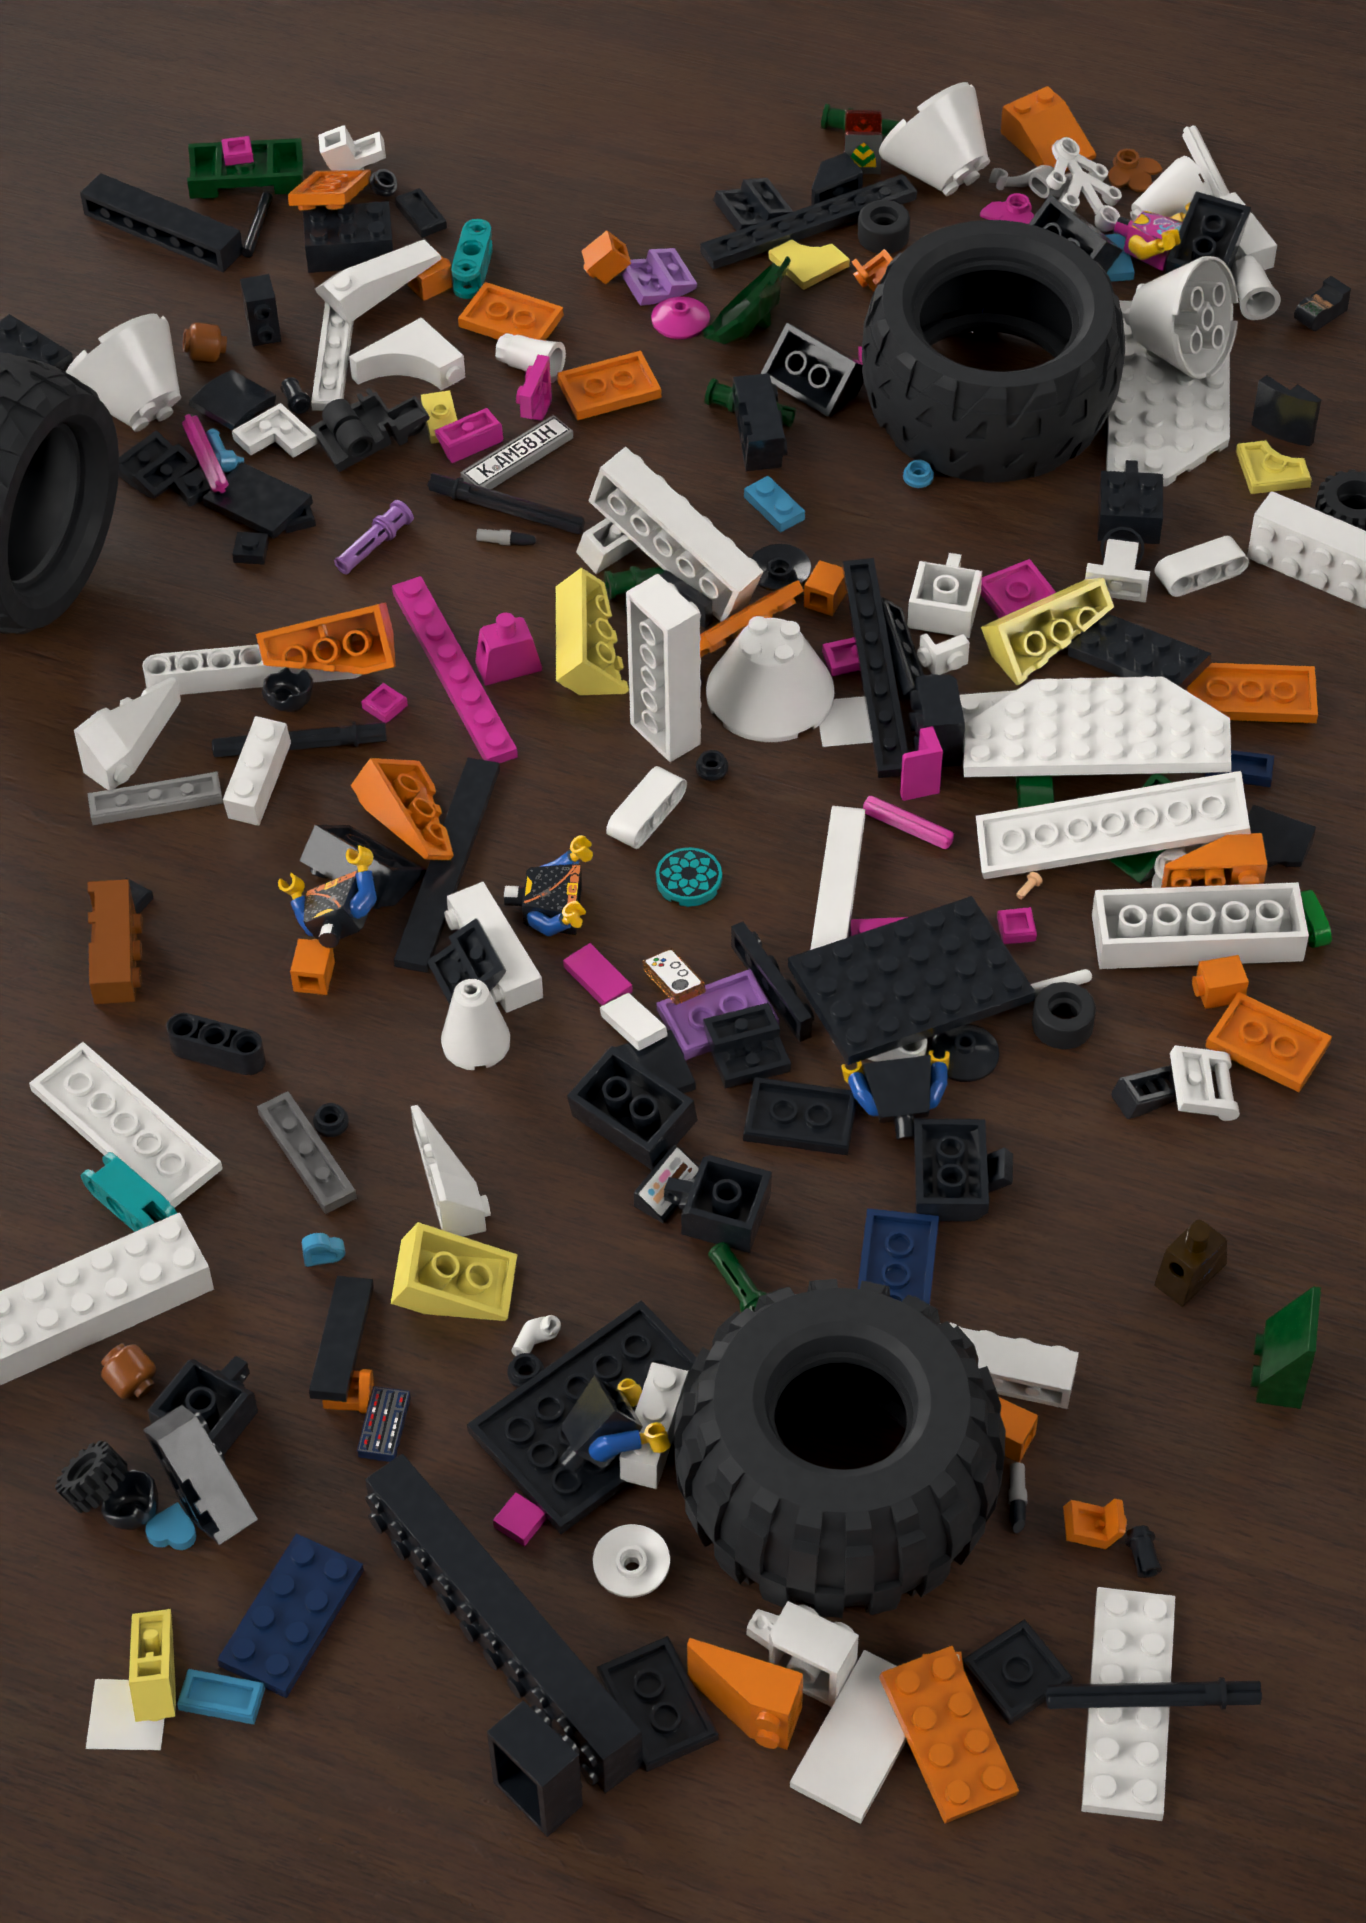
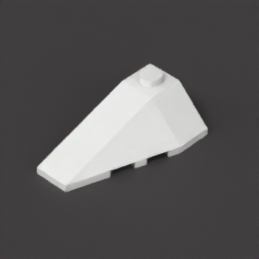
M421 240L340 271L316 287L315 290L349 324L442 258L425 240Z
M170 677L146 688L142 692L141 697L134 700L127 697L121 700L120 706L113 710L103 708L77 727L74 733L83 773L107 790L115 789L120 784L125 783L136 771L180 703L177 679Z
M411 1106L413 1128L441 1230L462 1237L485 1232V1217L491 1216L487 1196H480L475 1180L419 1106Z

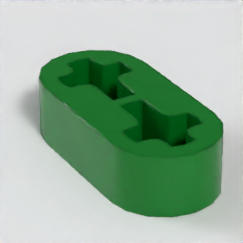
M1311 889L1301 891L1309 935V946L1316 948L1329 945L1332 940L1330 925L1315 893Z

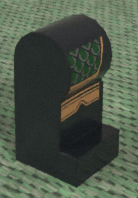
M1333 276L1328 277L1323 281L1322 288L1299 303L1294 312V318L1312 331L1319 330L1348 310L1351 288Z

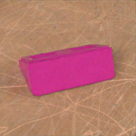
M488 408L435 430V435L451 463L503 441L502 424Z

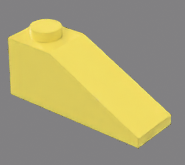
M171 1609L132 1614L129 1687L135 1722L159 1721L164 1718L175 1717L176 1686Z

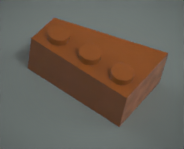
M129 879L87 882L88 894L92 904V912H88V923L92 924L91 943H89V985L94 1004L135 1002L136 988H141L142 986L141 969L136 967V962L142 960L141 940H137V934H143V918L141 913L136 914Z

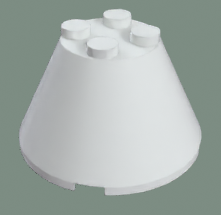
M962 82L935 94L917 107L920 112L909 122L902 119L886 136L879 148V154L883 160L942 191L945 196L954 193L963 183L966 186L972 184L980 177L978 171L986 167L991 161L987 154L975 88L972 84L969 85L968 82Z
M1200 257L1146 284H1139L1131 307H1128L1125 311V323L1130 325L1132 335L1138 344L1155 353L1189 377L1195 379L1212 377L1225 364L1236 336L1238 321H1233V303H1238V295L1234 277L1226 263L1218 257Z
M157 314L136 317L108 331L98 338L101 342L99 346L89 354L86 350H83L66 370V373L95 390L100 401L104 403L110 414L132 427L134 432L141 431L148 426L149 422L155 419L163 421L170 417L174 412L171 407L182 397L179 390L169 323L164 316L159 318Z
M756 616L749 620L748 625L712 669L707 680L706 697L711 713H715L723 722V727L730 732L754 741L782 742L798 738V733L810 727L815 729L824 721L833 705L834 683L829 670L800 632V627L796 622Z

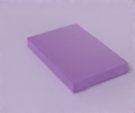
M749 969L657 1002V1011L666 1028L672 1030L685 1060L711 1051L703 1019L768 1003L769 1001L753 972ZM769 1002V1005L779 1025V1018Z

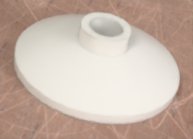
M637 1524L622 1525L610 1530L600 1539L593 1555V1568L599 1583L609 1592L626 1598L644 1596L657 1589L665 1580L670 1567L669 1550L664 1539L654 1530ZM630 1562L639 1564V1568L633 1571H629L625 1567Z

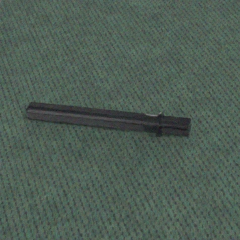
M432 473L428 481L427 487H429L430 491L450 496L453 501L460 499L575 534H581L585 525L583 516L464 482V479L461 477L454 479Z
M355 721L352 722V725L288 731L291 740L288 751L353 744L356 748L359 747V744L387 741L385 722L357 725ZM248 735L212 739L214 757L240 755Z
M1219 1677L1218 1681L1054 1684L1048 1685L1046 1688V1703L1050 1709L1220 1706L1221 1710H1225L1227 1705H1261L1262 1700L1260 1681H1225L1224 1677Z

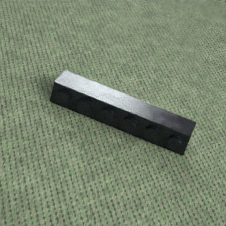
M100 173L80 192L84 215L223 273L242 254L243 246L240 230L165 200L162 197L143 191L140 188L121 182L118 179Z

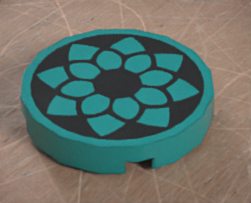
M692 847L676 849L666 854L658 863L656 869L657 889L666 900L671 902L672 899L679 902L681 906L702 905L712 900L717 895V890L721 888V865L714 855L703 849Z

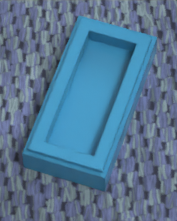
M188 1669L177 1702L178 1710L254 1725L265 1686L261 1682Z

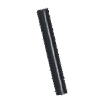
M264 192L259 201L242 249L244 257L250 258L253 256L273 199L272 194Z

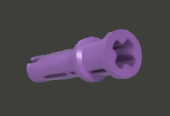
M394 500L387 512L382 516L377 515L373 519L372 527L339 557L334 559L338 570L343 574H349L357 564L384 540H392L396 536L397 530L404 524L409 525L414 519L409 507L400 500Z

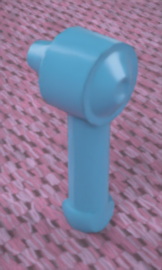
M217 429L207 430L206 435L224 473H230L241 462L244 463L243 457L237 456L233 450L225 449L219 436L220 432Z

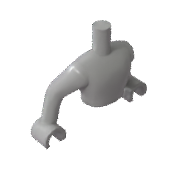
M1040 165L1023 175L1008 177V172L1004 169L994 168L992 169L989 182L997 183L996 188L998 190H1003L1004 187H1026L1029 185L1032 191L1041 198H1048L1049 195H1052L1061 200L1068 192L1072 174H1064L1066 182L1059 190L1050 188L1046 182L1047 177L1054 170V167L1049 165Z

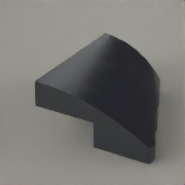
M1253 805L1248 814L1251 833H1262L1267 867L1274 865L1301 867L1313 844L1316 827Z

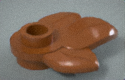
M1122 149L1118 151L1113 159V167L1108 172V179L1110 184L1116 188L1127 185L1135 192H1145L1152 184L1151 175L1158 174L1163 169L1154 159L1139 158V154L1135 150Z

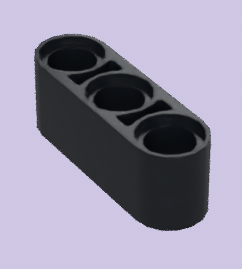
M189 1013L175 1014L167 1022L166 1027L171 1050L180 1058L243 1075L257 1074L265 1067L266 1060L262 1039L253 1030Z

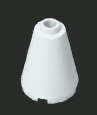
M1187 156L1176 159L1132 204V211L1130 212L1132 220L1135 221L1143 211H1149L1166 217H1171L1180 212L1186 214L1185 206L1192 201L1196 191L1213 196L1208 181L1202 183L1198 176L1202 173L1199 166Z
M477 979L464 980L455 987L441 1035V1044L446 1058L455 1066L466 1070H475L474 1066L486 1065V1068L494 1066L505 1057L510 1047L509 1029L488 987Z

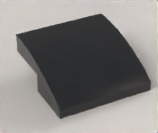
M768 178L743 179L740 189L717 190L713 199L736 231L793 212Z
M230 370L202 387L189 400V406L225 427L234 430L253 419L256 412L274 406L276 394L234 370Z
M1266 375L1258 382L1251 425L1278 439L1298 445L1311 446L1314 443L1322 399L1299 384L1289 390Z
M157 430L119 457V477L139 492L153 499L173 486V480L199 467V462L179 443L173 446Z
M475 918L449 936L451 945L427 960L449 1005L454 989L460 982L467 979H477L485 983L489 991H491L506 973V969L482 924Z
M769 1002L703 1019L709 1047L725 1089L753 1082L754 1077L768 1078L791 1072V1062L780 1039V1027Z

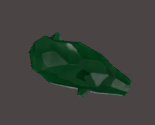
M787 256L780 267L772 263L720 312L711 325L702 331L704 333L702 336L725 345L746 339L756 325L765 329L771 325L770 311L779 304L781 282L789 269L790 258Z

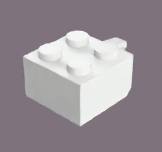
M949 553L946 565L919 561L909 599L908 628L954 636L964 634L966 638H970L981 594L983 571L961 568L960 561L962 555Z
M787 1601L779 1616L757 1609L747 1626V1635L769 1650V1663L803 1673V1693L831 1707L833 1706L857 1663L858 1634L854 1633L848 1625L842 1622L833 1623L820 1617L809 1606H798Z

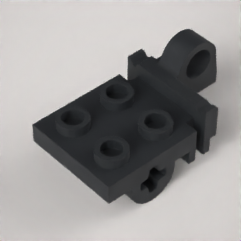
M368 388L366 389L368 396L363 397L361 393L357 394L359 401L352 405L345 399H336L328 403L322 412L323 421L310 428L316 434L317 441L338 472H341L392 444L390 437H393L398 445L401 446L408 442V436L419 434L430 417L417 397L413 396L389 410L377 392L373 393Z

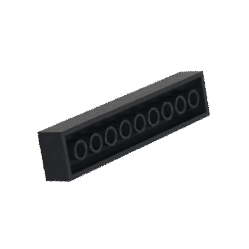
M402 1453L366 1478L368 1495L365 1496V1500L370 1507L371 1513L368 1515V1518L378 1533L382 1534L385 1532L392 1540L391 1546L401 1560L408 1559L415 1567L413 1569L414 1574L425 1588L428 1586L433 1588L438 1594L436 1599L445 1613L448 1615L455 1614L461 1622L459 1626L466 1638L472 1643L477 1641L484 1649L483 1655L488 1664L495 1671L498 1669L503 1671L508 1677L506 1681L514 1695L519 1699L525 1697L533 1710L536 1707L541 1709L552 1723L551 1728L560 1737L566 1735L576 1744L580 1751L579 1763L581 1764V1773L591 1785L597 1783L606 1794L643 1766L642 1731Z

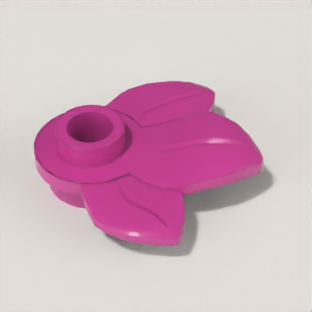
M1020 193L1009 195L1005 202H992L980 212V217L988 220H1006L1029 224L1035 215L1031 212L1032 205L1029 202V198Z

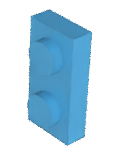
M769 476L744 488V498L780 533L805 520V510Z

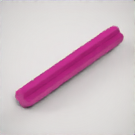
M187 414L182 422V426L213 492L219 491L222 494L226 492L225 488L229 485L226 476L216 458L199 417Z

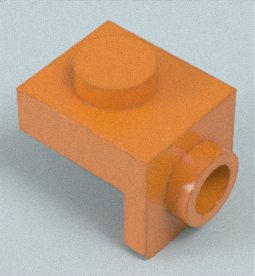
M885 249L863 266L857 259H854L852 264L857 271L853 275L863 288L868 285L874 292L877 285L880 284L887 266L893 259Z
M1113 1499L1105 1507L1070 1500L1063 1506L1066 1541L1107 1549L1126 1532L1127 1519L1124 1515L1123 1501L1120 1499Z

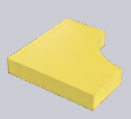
M791 239L769 250V259L779 267L787 256L790 258L791 262L786 275L803 290L848 268L850 259L833 244L822 247H809Z
M1267 440L1237 444L1236 453L1251 494L1311 487L1312 479L1304 458H1291L1281 455L1271 448Z

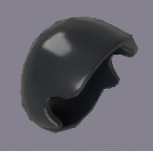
M285 667L279 673L270 674L263 680V698L270 706L277 710L297 712L310 700L313 678L304 669L299 674H295Z
M131 1470L123 1474L125 1479L117 1484L119 1488L115 1492L111 1491L108 1494L110 1498L106 1501L101 1500L103 1518L111 1526L125 1530H135L143 1526L154 1517L158 1509V1491L155 1480L147 1472Z

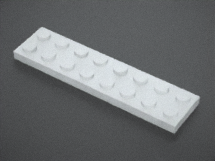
M1241 771L976 816L981 870L984 879L1212 842L1225 835L1251 834Z

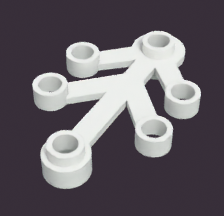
M1063 137L1057 140L1052 146V153L1057 161L1054 170L1046 179L1048 186L1054 190H1059L1066 182L1064 173L1068 167L1072 178L1068 192L1061 201L1075 210L1080 204L1078 197L1080 190H1082L1096 214L1094 221L1096 228L1102 232L1113 230L1120 214L1111 206L1117 204L1122 194L1118 188L1103 183V180L1108 175L1107 168L1080 155L1079 145L1073 139ZM1081 167L1088 170L1089 173L1084 172ZM1095 190L1102 194L1103 201L1108 205L1103 206Z

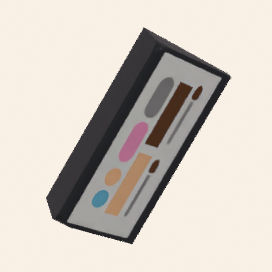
M673 1145L635 1190L634 1207L664 1224L679 1206L664 1200V1188L668 1178L687 1181L688 1179H695L699 1166L681 1148Z

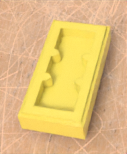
M450 390L421 395L422 406L430 417L426 424L431 444L439 443L435 435L436 429L457 421Z

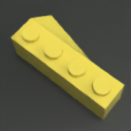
M580 568L556 586V681L578 695L626 694L629 692L627 681L621 680L620 671L624 668L622 657L616 656L613 645L618 641L617 635L608 622L612 614L605 583L583 568Z
M1104 578L1085 579L982 626L981 629L991 656L1016 685H1020L1028 679L1027 676L1033 671L1045 665L1048 659L1056 652L1067 647L1078 634L1085 632L1113 609L1114 605Z

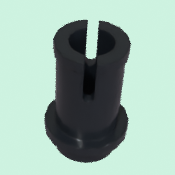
M290 377L282 381L281 384L283 386H280V389L288 400L287 406L289 410L296 414L305 413L310 407L309 395L302 391L296 378Z
M1145 1525L1129 1529L1125 1539L1126 1546L1131 1547L1137 1575L1140 1578L1153 1577L1162 1572L1153 1543L1156 1538L1155 1533L1150 1531L1149 1527Z

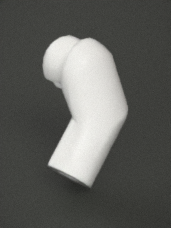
M548 1315L527 1321L511 1350L515 1356L522 1353H530L534 1344L555 1338L561 1329L560 1320L554 1315Z

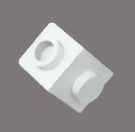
M926 633L920 636V648L917 650V655L920 663L924 667L927 666L932 674L941 675L968 664L970 642L964 634H961L935 645Z

